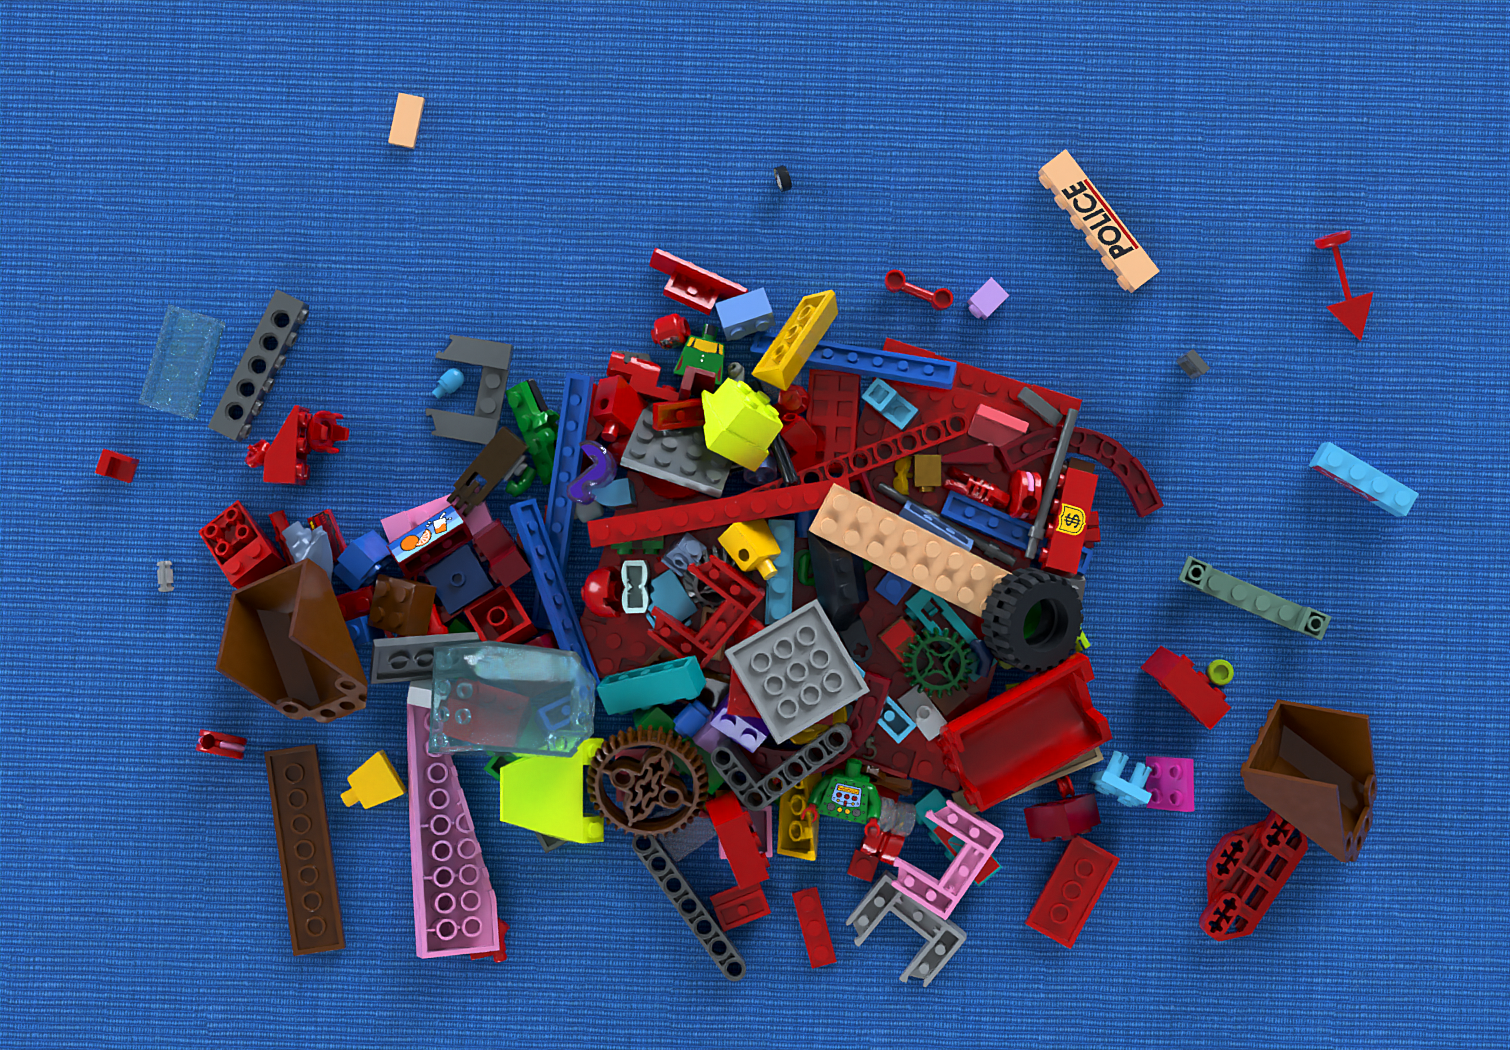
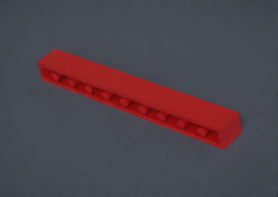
M848 477L587 521L591 548L817 510L821 508L833 483L850 491Z

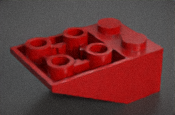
M299 405L293 407L265 454L263 482L306 486V480L310 478V465H307V454L310 455L312 449L308 442V427L313 417L312 414H309L310 409Z
M239 500L198 531L226 578L236 589H240L273 574L287 564L276 546Z

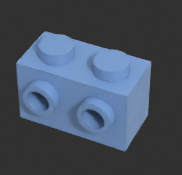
M764 287L715 303L727 341L738 340L745 335L757 331H765L776 325Z

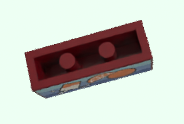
M450 505L392 541L386 547L406 578L410 579L474 537L461 515L453 505Z

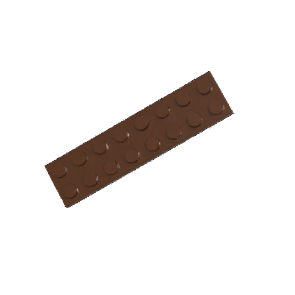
M317 743L265 751L264 756L293 956L345 949L346 940Z

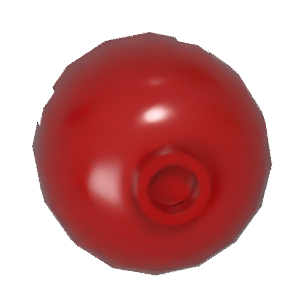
M600 567L591 572L581 589V597L593 614L603 618L621 617L619 613L625 612L622 605V594L625 585H622V569L620 567Z

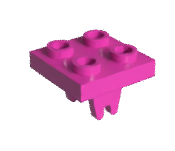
M1146 756V767L1148 766L1152 769L1146 781V791L1152 794L1147 808L1183 812L1194 811L1193 759Z

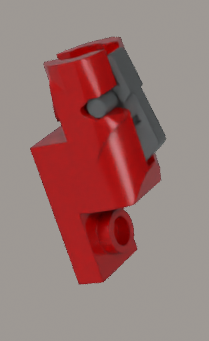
M618 350L612 352L606 373L608 377L620 375L626 382H630L629 385L646 400L647 398L661 402L678 400L679 393L676 392V388L668 385H662V388L658 387L661 367L651 362L649 354Z

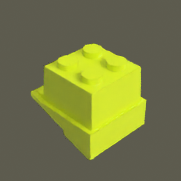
M727 378L714 394L703 390L701 393L706 424L703 426L706 446L708 449L755 472L770 454L767 448L780 432L783 424L778 418V411L769 403L771 400L765 393L761 391L756 393L743 381H738L737 383Z

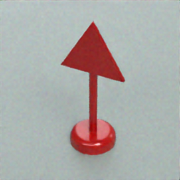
M1345 230L1317 238L1314 242L1318 249L1332 247L1345 296V301L1326 306V308L1361 341L1374 292L1354 298L1351 296L1338 245L1346 243L1351 239L1350 230Z

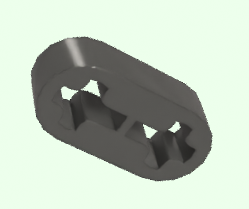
M1024 387L1018 394L1017 399L1049 425L1056 427L1063 418L1059 411L1029 388Z

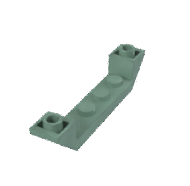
M1187 556L1178 580L1196 590L1322 641L1331 620V616L1310 607L1300 606L1212 568V565L1191 556Z

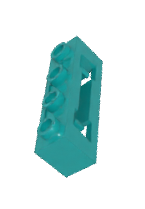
M921 587L904 602L907 606L904 610L914 622L918 619L924 626L921 630L922 632L927 629L930 636H933L934 627L939 629V635H942L943 632L933 620L929 621L921 612L924 609L931 617L938 612V609L929 601L932 598L941 608L939 613L959 636L966 640V644L970 645L972 640L978 639L943 598ZM937 641L942 646L938 649L940 653L951 647L947 642ZM971 652L964 656L973 659L974 662L972 664H965V668L972 669L973 672L972 674L964 672L963 677L970 678L971 681L975 682L981 677L975 674L979 659L974 652ZM955 653L951 659L959 665L958 655ZM995 658L993 659L992 666L998 662Z

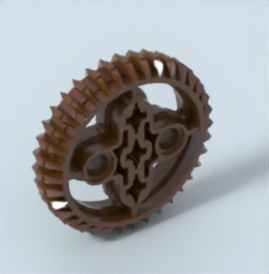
M640 724L637 731H634L630 726L627 729V734L620 730L617 737L612 734L609 737V742L604 740L601 748L598 747L595 756L591 758V765L588 768L589 775H587V791L590 793V802H594V810H600V818L607 817V825L615 823V831L623 828L624 835L629 831L633 832L634 838L638 834H643L645 840L649 834H652L655 840L660 833L665 838L668 836L669 831L675 835L678 832V827L684 830L687 823L692 824L694 817L699 816L700 809L704 808L705 801L708 798L709 774L706 772V763H702V754L697 755L698 749L696 746L690 748L691 742L689 739L682 742V735L679 734L674 737L672 729L665 733L662 726L658 728V731L653 730L652 725L648 726V730H644ZM640 745L651 746L643 754L641 761L629 756H620L615 761L610 760L624 749ZM671 752L681 758L690 769L693 777L692 792L687 790V786L681 777L670 773L674 762ZM619 771H626L629 774L623 775ZM603 773L609 775V779L615 788L626 792L623 800L625 811L617 807L605 792ZM660 774H662L661 787H660V790H659V784H660V778H661V775H660ZM668 790H674V791H676L677 793L672 794V793H669V792H667V791H668ZM655 804L668 809H675L681 804L685 805L671 815L661 818H646L653 810Z

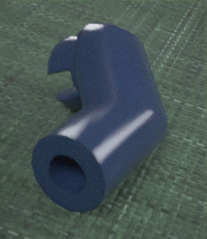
M974 639L971 641L969 648L972 652L976 653L979 659L975 674L988 678L994 655L990 652V647L986 646L983 639Z

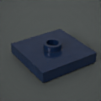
M468 544L424 571L430 584L437 587L436 594L450 616L495 589Z

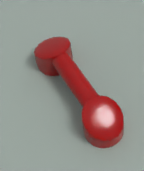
M894 269L886 274L884 283L886 288L892 293L900 291L931 302L932 307L939 311L946 310L953 302V294L946 288H940L933 293L905 282V275L900 270Z

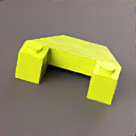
M590 736L565 737L501 767L500 821L564 841L582 844L604 842V818H600V815L583 813V765H591V758L595 756L598 747L601 748L604 738Z

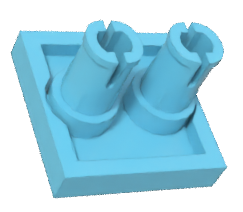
M1118 751L1113 752L1106 770L1093 773L1089 781L1096 785L1094 788L1096 791L1105 795H1109V793L1118 796V802L1128 807L1148 804L1152 795L1143 790L1152 769L1137 762L1129 782L1119 778L1129 757L1122 755Z

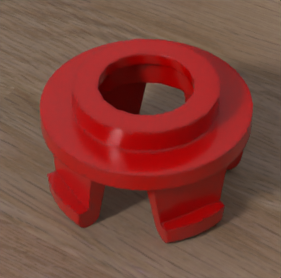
M321 410L312 417L308 427V442L315 452L336 454L339 453V449L332 447L334 442L348 441L349 428L337 425L336 419H343L342 414Z

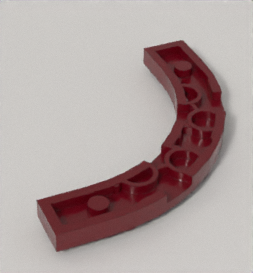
M1063 426L1032 431L997 448L1007 471L1012 472L1039 457L1055 453ZM1074 427L1067 452L1087 456L1109 469L1125 488L1138 517H1144L1164 506L1146 469L1136 457H1133L1122 447V444L1100 432L1082 427Z
M871 672L865 673L864 681L870 691L858 698L851 716L845 723L852 731L850 742L841 752L810 775L825 771L846 760L869 738L881 718L892 679ZM839 732L833 735L836 741H844L842 734ZM740 744L737 745L754 768L764 774L770 772L799 750L781 749L760 744L751 753ZM812 748L815 756L823 757V752L820 748ZM797 762L792 763L794 770L798 772L803 771L801 764Z

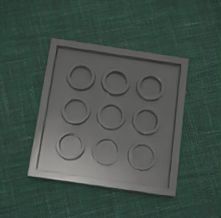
M647 398L648 406L640 414L622 455L620 465L720 498L733 461L707 448L704 425L661 431L654 430L653 403L661 401H653Z

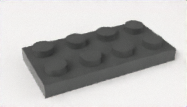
M478 632L373 639L369 672L370 683L378 684L474 676L480 640Z

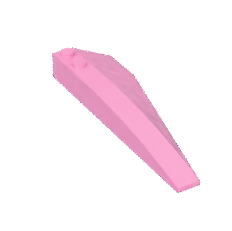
M407 704L409 820L416 954L424 959L499 950L496 896L489 880L490 876L487 867L484 864L480 844L474 832L475 828L463 789L457 777L458 773L452 761L448 741H446L444 735H441L442 722L438 709Z

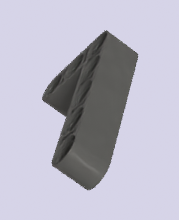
M837 722L763 777H761L741 749L732 741L721 742L712 752L711 762L744 806L750 811L757 812L841 752L850 742L852 731L845 723ZM839 732L842 734L844 741H836L832 733ZM812 748H820L823 752V757L815 756ZM720 750L727 751L730 755V760L722 758ZM797 762L801 764L803 771L798 772L794 770L792 763ZM736 771L743 772L747 780H740L736 775ZM772 777L779 778L783 786H776L772 781ZM752 792L759 793L763 801L755 800Z

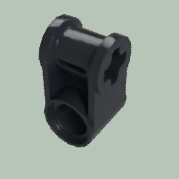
M860 615L856 617L848 630L838 633L852 660L862 663L870 658L873 649ZM859 643L862 647L866 646L868 648L863 658L859 654L855 655L853 653L856 650V645Z

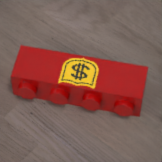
M1069 467L1059 475L1056 489H1059L1057 499H1053L1050 507V513L1053 514L1052 522L1048 523L1045 529L1044 538H1048L1046 548L1043 547L1039 555V563H1042L1041 570L1068 579L1077 574L1099 475Z

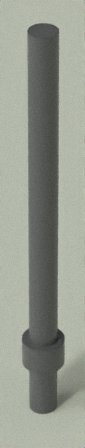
M1068 409L1034 525L1030 526L1028 533L1030 539L1024 555L1028 559H1035L1039 542L1043 541L1045 535L1044 525L1079 412L1075 409Z
M882 481L878 486V492L904 506L907 500L971 538L974 540L973 546L984 551L983 554L993 559L995 557L1010 567L1015 563L1017 558L999 548L1000 545L993 541L987 542L949 519L939 516L940 514L912 498L902 495Z

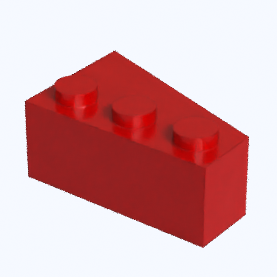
M1160 646L1140 668L1145 673L1154 677L1159 682L1158 685L1163 690L1166 689L1176 699V702L1194 719L1211 730L1231 708L1224 701L1227 696L1217 687L1212 689L1208 685L1211 680L1201 671L1196 672L1192 668L1195 664L1184 654L1179 657L1163 646Z
M734 791L705 802L740 890L769 879L766 868L771 866L765 852L760 854L758 851V847L762 846L757 832L751 833L749 826L753 825L749 812L748 810L742 812Z

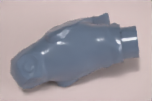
M297 521L281 533L287 540L285 543L293 556L294 562L297 563L309 558L327 572L333 588L332 550L327 532L323 530L322 525L311 533L309 528L304 529L300 522Z

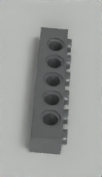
M276 289L208 428L238 442H242L243 438L246 439L252 430V425L250 424L254 416L260 414L264 405L262 400L265 394L270 393L275 384V379L273 378L277 370L283 368L287 359L285 354L288 348L293 347L298 338L296 332L300 324L303 325L309 316V305ZM288 315L289 324L284 328H280V317ZM271 338H276L278 341L276 349L269 351L267 347L268 341ZM264 360L266 363V370L263 373L258 374L256 371V365L258 362ZM252 383L255 391L253 395L247 397L244 392L245 387ZM241 406L243 416L236 420L233 416V411L236 407Z

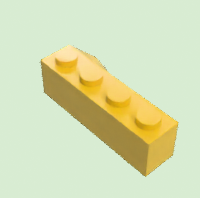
M822 772L808 775L780 796L778 854L811 861L816 860L820 814L818 809H816L818 816L816 821L811 824L813 820L812 813L806 812L803 820H801V813L804 809L808 808L807 801L811 790L822 778Z

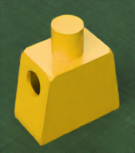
M765 519L733 523L718 538V541L742 571L758 570L764 580H768L777 574L778 571L772 562L780 555L781 550Z
M381 750L347 778L352 788L342 793L341 798L347 807L360 801L363 807L368 809L401 796L408 790L384 750Z

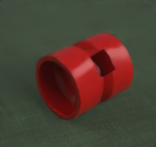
M877 823L880 827V836L877 838L878 830L876 828H869L868 837L864 834L859 852L871 857L878 855L880 861L893 866L894 859L898 857L903 846L905 835L893 829L887 832L884 825Z

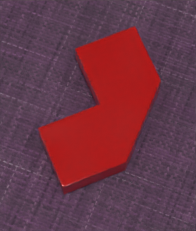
M799 416L780 432L781 436L795 450L789 456L796 472L814 466L817 445L816 433Z

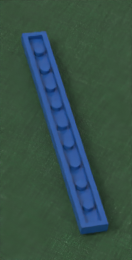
M566 372L545 528L564 581L577 498L572 496L570 488L580 480L584 452L581 446L585 445L594 376L574 372ZM536 584L531 621L536 627L553 630Z

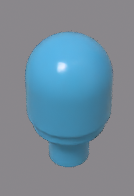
M455 368L446 371L438 381L440 385L432 391L433 395L439 400L445 393L449 395L452 392L454 393L464 383L463 373Z

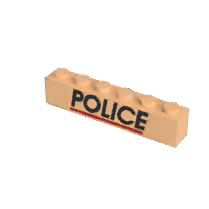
M1066 149L1039 170L1041 184L1047 190L1050 188L1056 195L1054 199L1062 210L1066 208L1071 215L1070 221L1076 229L1083 230L1087 236L1085 239L1088 245L1093 250L1097 249L1103 256L1101 258L1102 263L1108 270L1113 269L1118 276L1117 282L1125 291L1128 289L1132 293L1159 272L1156 265Z

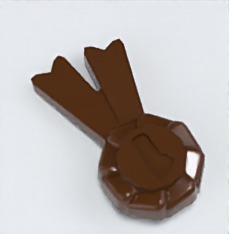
M867 764L862 765L860 773L870 776L871 784L882 785L906 797L912 795V780L887 777L886 773H883L878 767Z

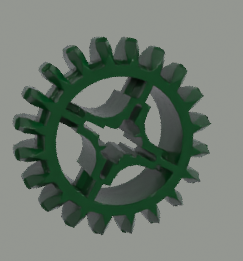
M934 627L933 636H930L927 629L923 630L924 639H921L917 634L914 635V639L918 642L916 646L913 643H907V646L913 649L912 653L903 652V656L910 658V662H902V667L911 668L910 671L904 673V676L906 678L914 676L909 685L913 687L920 683L917 688V692L920 694L925 688H928L926 696L929 698L932 697L934 690H936V695L939 699L943 696L942 690H945L949 697L952 696V686L957 691H961L962 688L957 682L961 680L967 684L969 680L963 677V673L972 674L973 672L972 669L965 668V664H972L974 662L973 659H965L964 656L972 652L971 649H961L966 644V640L962 639L956 643L955 641L959 635L956 632L948 638L949 629L944 628L942 635H939V629ZM944 641L950 644L951 647L941 653H936L929 647L928 643ZM922 649L927 657V664L918 673L916 660ZM929 652L933 656H937V658H940V656L944 657L941 664L946 673L937 667L935 670L932 669L934 661ZM957 653L959 665L956 674L953 676L948 668V662ZM933 673H940L948 682L930 684L924 681V679Z

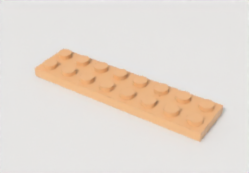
M833 483L809 528L810 532L979 617L982 616V610L986 609L987 603H985L987 596H991L993 593L991 589L996 583L1000 584L1002 582L1001 578L1008 573L1012 575V573Z

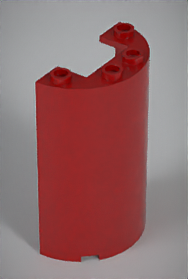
M1080 652L1073 653L1063 662L1059 661L1058 666L1052 669L1047 668L1046 671L1035 674L940 727V739L937 740V743L947 757L944 763L951 774L954 773L964 789V798L970 806L974 804L980 812H983L1112 739L1107 718L1093 707L1086 683L1095 679L1090 660L1086 655Z

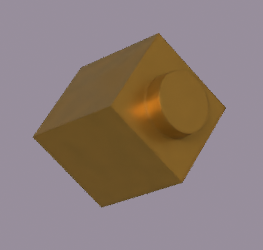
M914 455L913 487H919V492H935V487L941 486V455Z

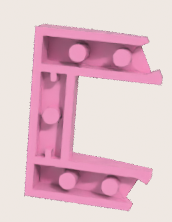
M478 486L474 490V492L477 494L481 490V487ZM449 494L408 511L382 519L381 523L389 543L448 506H455L460 499L457 497L450 504L446 501L451 495ZM486 500L481 506H476L467 517L462 515L464 509L467 508L466 504L460 510H457L466 522L472 535L493 522ZM485 555L483 557L479 556L481 562L487 560ZM425 570L419 572L418 576H426L424 574Z
M947 800L946 804L948 806L934 813L931 809L925 814V817L966 842L942 878L938 880L896 857L894 859V866L899 867L897 880H892L891 883L893 887L944 920H947L1004 837L1001 829L951 800Z

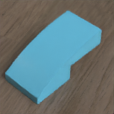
M876 378L861 396L902 432H905L920 414L917 408L902 398L897 391L880 378Z

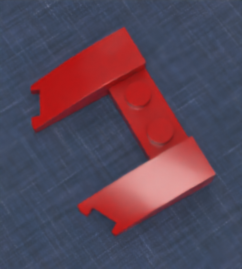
M713 554L709 556L710 561L699 566L691 563L687 570L724 597L725 600L698 632H695L681 621L654 606L651 615L656 616L654 629H648L647 632L649 636L679 659L695 655L701 670L762 600L765 594V589Z

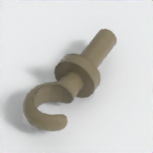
M870 735L865 741V747L873 749L871 756L863 754L865 759H873L877 754L876 747L872 745V742L875 741V736Z

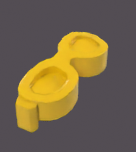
M912 456L898 459L895 463V471L898 473V476L894 478L893 486L902 495H909L907 478L913 477V473H908Z

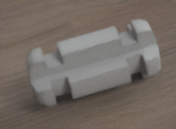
M171 561L157 562V566H159V570H157L158 584L161 586L158 590L160 592H169L174 589V587H171V583H174L173 569H170Z

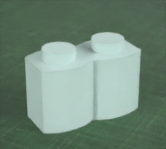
M646 560L624 561L621 571L622 581L625 585L622 594L624 611L626 613L648 612V606L651 604L650 592L647 587L650 580L649 564Z

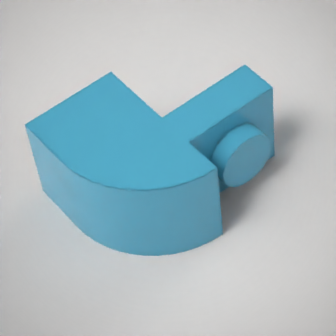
M598 459L595 460V466H592V469L597 466ZM611 475L610 479L603 484L588 485L592 497L610 509L623 510L637 507L634 482L629 478L613 480V475Z

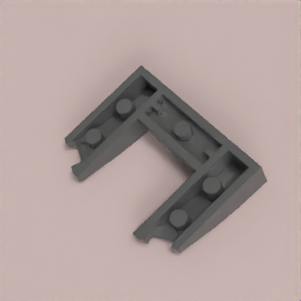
M450 335L449 338L453 341L444 353L438 351L435 358L483 367L474 416L426 408V415H432L436 428L431 433L434 436L487 445L499 431L514 346L506 343Z

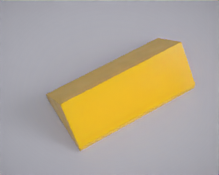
M828 290L802 298L751 373L754 377L784 391L788 389L838 315L835 292Z

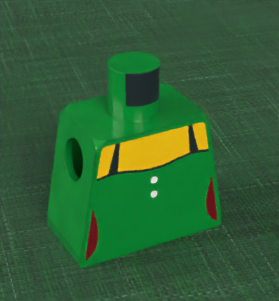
M704 324L701 337L689 336L674 369L675 376L683 377L688 365L716 373L715 386L720 387L722 385L725 344L716 342L719 327Z

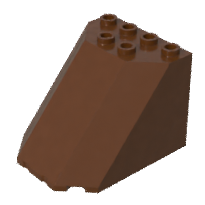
M306 558L232 592L215 670L290 719L301 720L303 717H312L317 722L329 723L334 721V719L342 718L352 714L354 711L366 708L368 682L329 577L323 568L309 558Z
M1277 699L1273 709H1269L1265 725L1259 729L1256 743L1250 747L1247 762L1242 763L1240 776L1244 779L1245 789L1340 862H1356L1368 831L1372 826L1374 815L1372 808L1378 789L1369 715Z

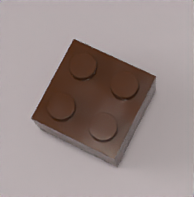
M378 574L367 625L403 636H426L437 587L399 576Z

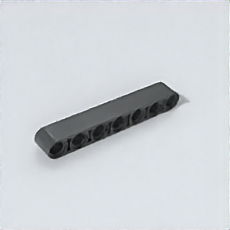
M638 834L632 840V847L724 976L730 981L741 980L746 973L744 957L726 932H723L721 925L658 838L655 840L653 835L649 834L648 837L651 840V845L648 848H641L637 843V839L643 836V834ZM655 857H662L666 861V866L662 869H657L653 866L652 860ZM670 878H678L681 882V887L677 890L670 889L667 881ZM685 899H693L697 906L694 910L688 911L683 908L682 902ZM701 920H708L712 927L708 931H701L697 923ZM723 941L727 948L723 952H717L712 947L713 943ZM731 962H738L741 964L742 969L737 973H732L728 970L727 966Z

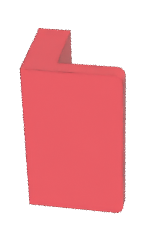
M980 404L977 407L967 434L984 442L993 443L994 446L1001 447L1026 433L1029 423Z

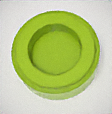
M1217 659L1208 665L1206 674L1213 684L1226 685L1232 680L1234 670L1228 661Z

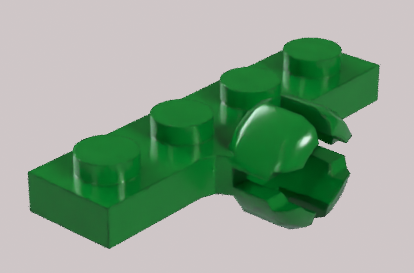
M525 381L508 389L505 393L524 440L530 447L528 451L534 461L543 486L551 484L555 457L554 441L557 440L559 425L557 426L556 422L560 420V414L553 410L540 412L528 382Z

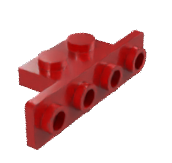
M655 248L652 253L649 266L671 276L664 288L663 295L704 314L710 315L718 297L727 300L748 293V289L740 284L731 282L718 276L716 273L709 272L691 262L673 256L669 252Z

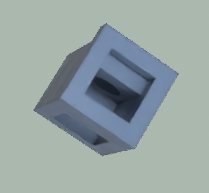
M686 532L671 543L661 562L679 576H683L684 570H687L689 564H696L700 561L702 552L707 547Z

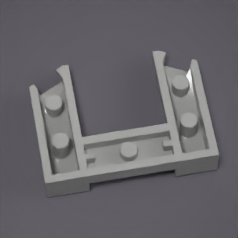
M886 869L848 917L846 925L848 926L853 923L859 935L854 938V942L859 947L888 911H892L927 939L899 979L907 983L908 976L924 979L923 987H927L967 939V933L949 918L944 920L891 885L892 880H897V877Z

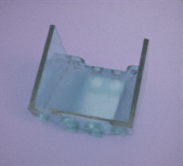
M496 641L434 647L428 753L469 756L572 758L578 751L577 747L584 740H588L594 733L593 716L595 715L594 691L596 690V680L591 672H586L580 663L582 659L576 651Z

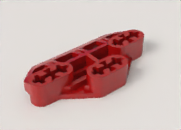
M1272 809L1265 820L1225 834L1207 859L1208 905L1199 918V925L1206 934L1218 942L1252 934L1308 850L1307 836L1300 830L1299 838L1293 837L1288 845L1285 844L1296 827L1288 821H1284ZM1276 824L1283 830L1280 832L1276 828L1272 827V825ZM1268 834L1274 838L1272 843L1266 839ZM1232 841L1239 845L1237 849L1230 846ZM1225 852L1233 857L1232 860L1223 856L1222 853ZM1276 854L1284 858V860L1281 858L1277 860L1268 875L1264 873L1276 857ZM1218 862L1224 866L1222 871L1216 867ZM1256 884H1258L1262 888L1259 887V889L1249 902V905L1252 906L1251 908L1244 902H1246V900L1256 887ZM1227 899L1232 903L1230 906H1227L1223 901ZM1218 909L1219 911L1224 913L1225 917L1223 918L1222 916L1217 914L1215 910ZM1236 916H1241L1242 918L1239 917V919L1235 923V927L1238 928V930L1236 932L1226 933V931L1228 930ZM1211 920L1217 923L1215 928L1209 925Z

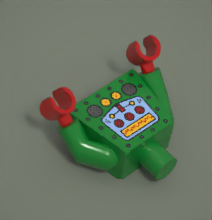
M849 758L847 759L845 770L834 768L832 774H825L813 786L807 801L808 808L804 809L801 813V820L804 819L806 812H810L813 815V820L811 821V824H813L818 816L816 809H818L819 814L866 824L868 820L869 823L864 829L866 837H868V829L874 827L878 830V838L881 833L880 827L877 824L880 821L881 799L876 786L870 783V776L860 773L862 762Z

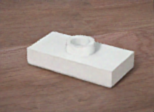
M917 684L897 700L927 740L930 741L940 734V727L947 724V721L924 691L921 694L917 692L919 687Z

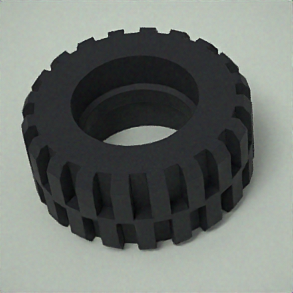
M1029 567L1014 570L1012 575L1008 573L1001 578L1002 582L1000 584L996 583L991 589L993 593L991 596H987L985 600L987 605L986 609L982 610L981 616L984 619V623L981 624L982 633L986 634L983 638L986 646L990 647V652L999 658L1000 661L1027 672H1044L1047 668L1052 669L1058 666V661L1063 662L1069 656L1068 652L1076 647L1075 641L1077 637L1081 636L1082 629H1080V625L1084 621V615L1081 614L1083 609L1080 599H1077L1079 594L1072 587L1071 583L1060 576ZM1040 601L1041 618L1035 631L1025 639L1023 626L1026 615L1031 607Z

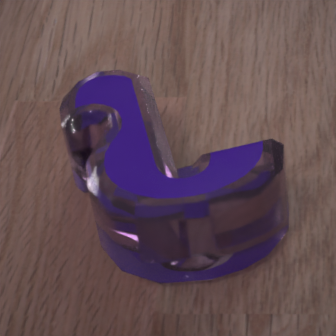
M584 440L578 444L594 463L568 484L566 490L568 498L581 506L589 505L595 501L597 496L592 493V490L604 488L612 483L617 470V464L611 452L603 445L590 440Z

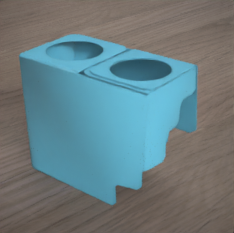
M672 569L650 580L651 583L647 585L651 597V604L648 606L650 613H652L653 607L657 606L682 622L698 610Z

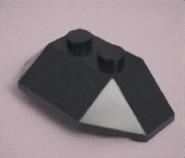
M808 530L807 537L818 602L836 632L846 631L869 601L863 559Z

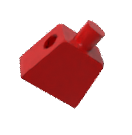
M620 375L599 380L593 409L594 419L604 427L601 437L608 442L616 441L617 436L632 434L642 410L648 406V403Z

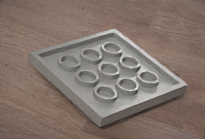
M817 599L724 652L777 745L870 691Z

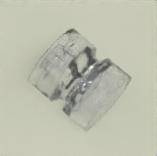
M879 796L881 799L880 821L877 824L880 827V831L887 832L890 829L891 834L903 837L909 836L916 818L914 804L902 801L894 804L893 799Z

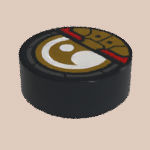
M784 165L775 167L774 176L780 191L791 190L792 182L787 168Z

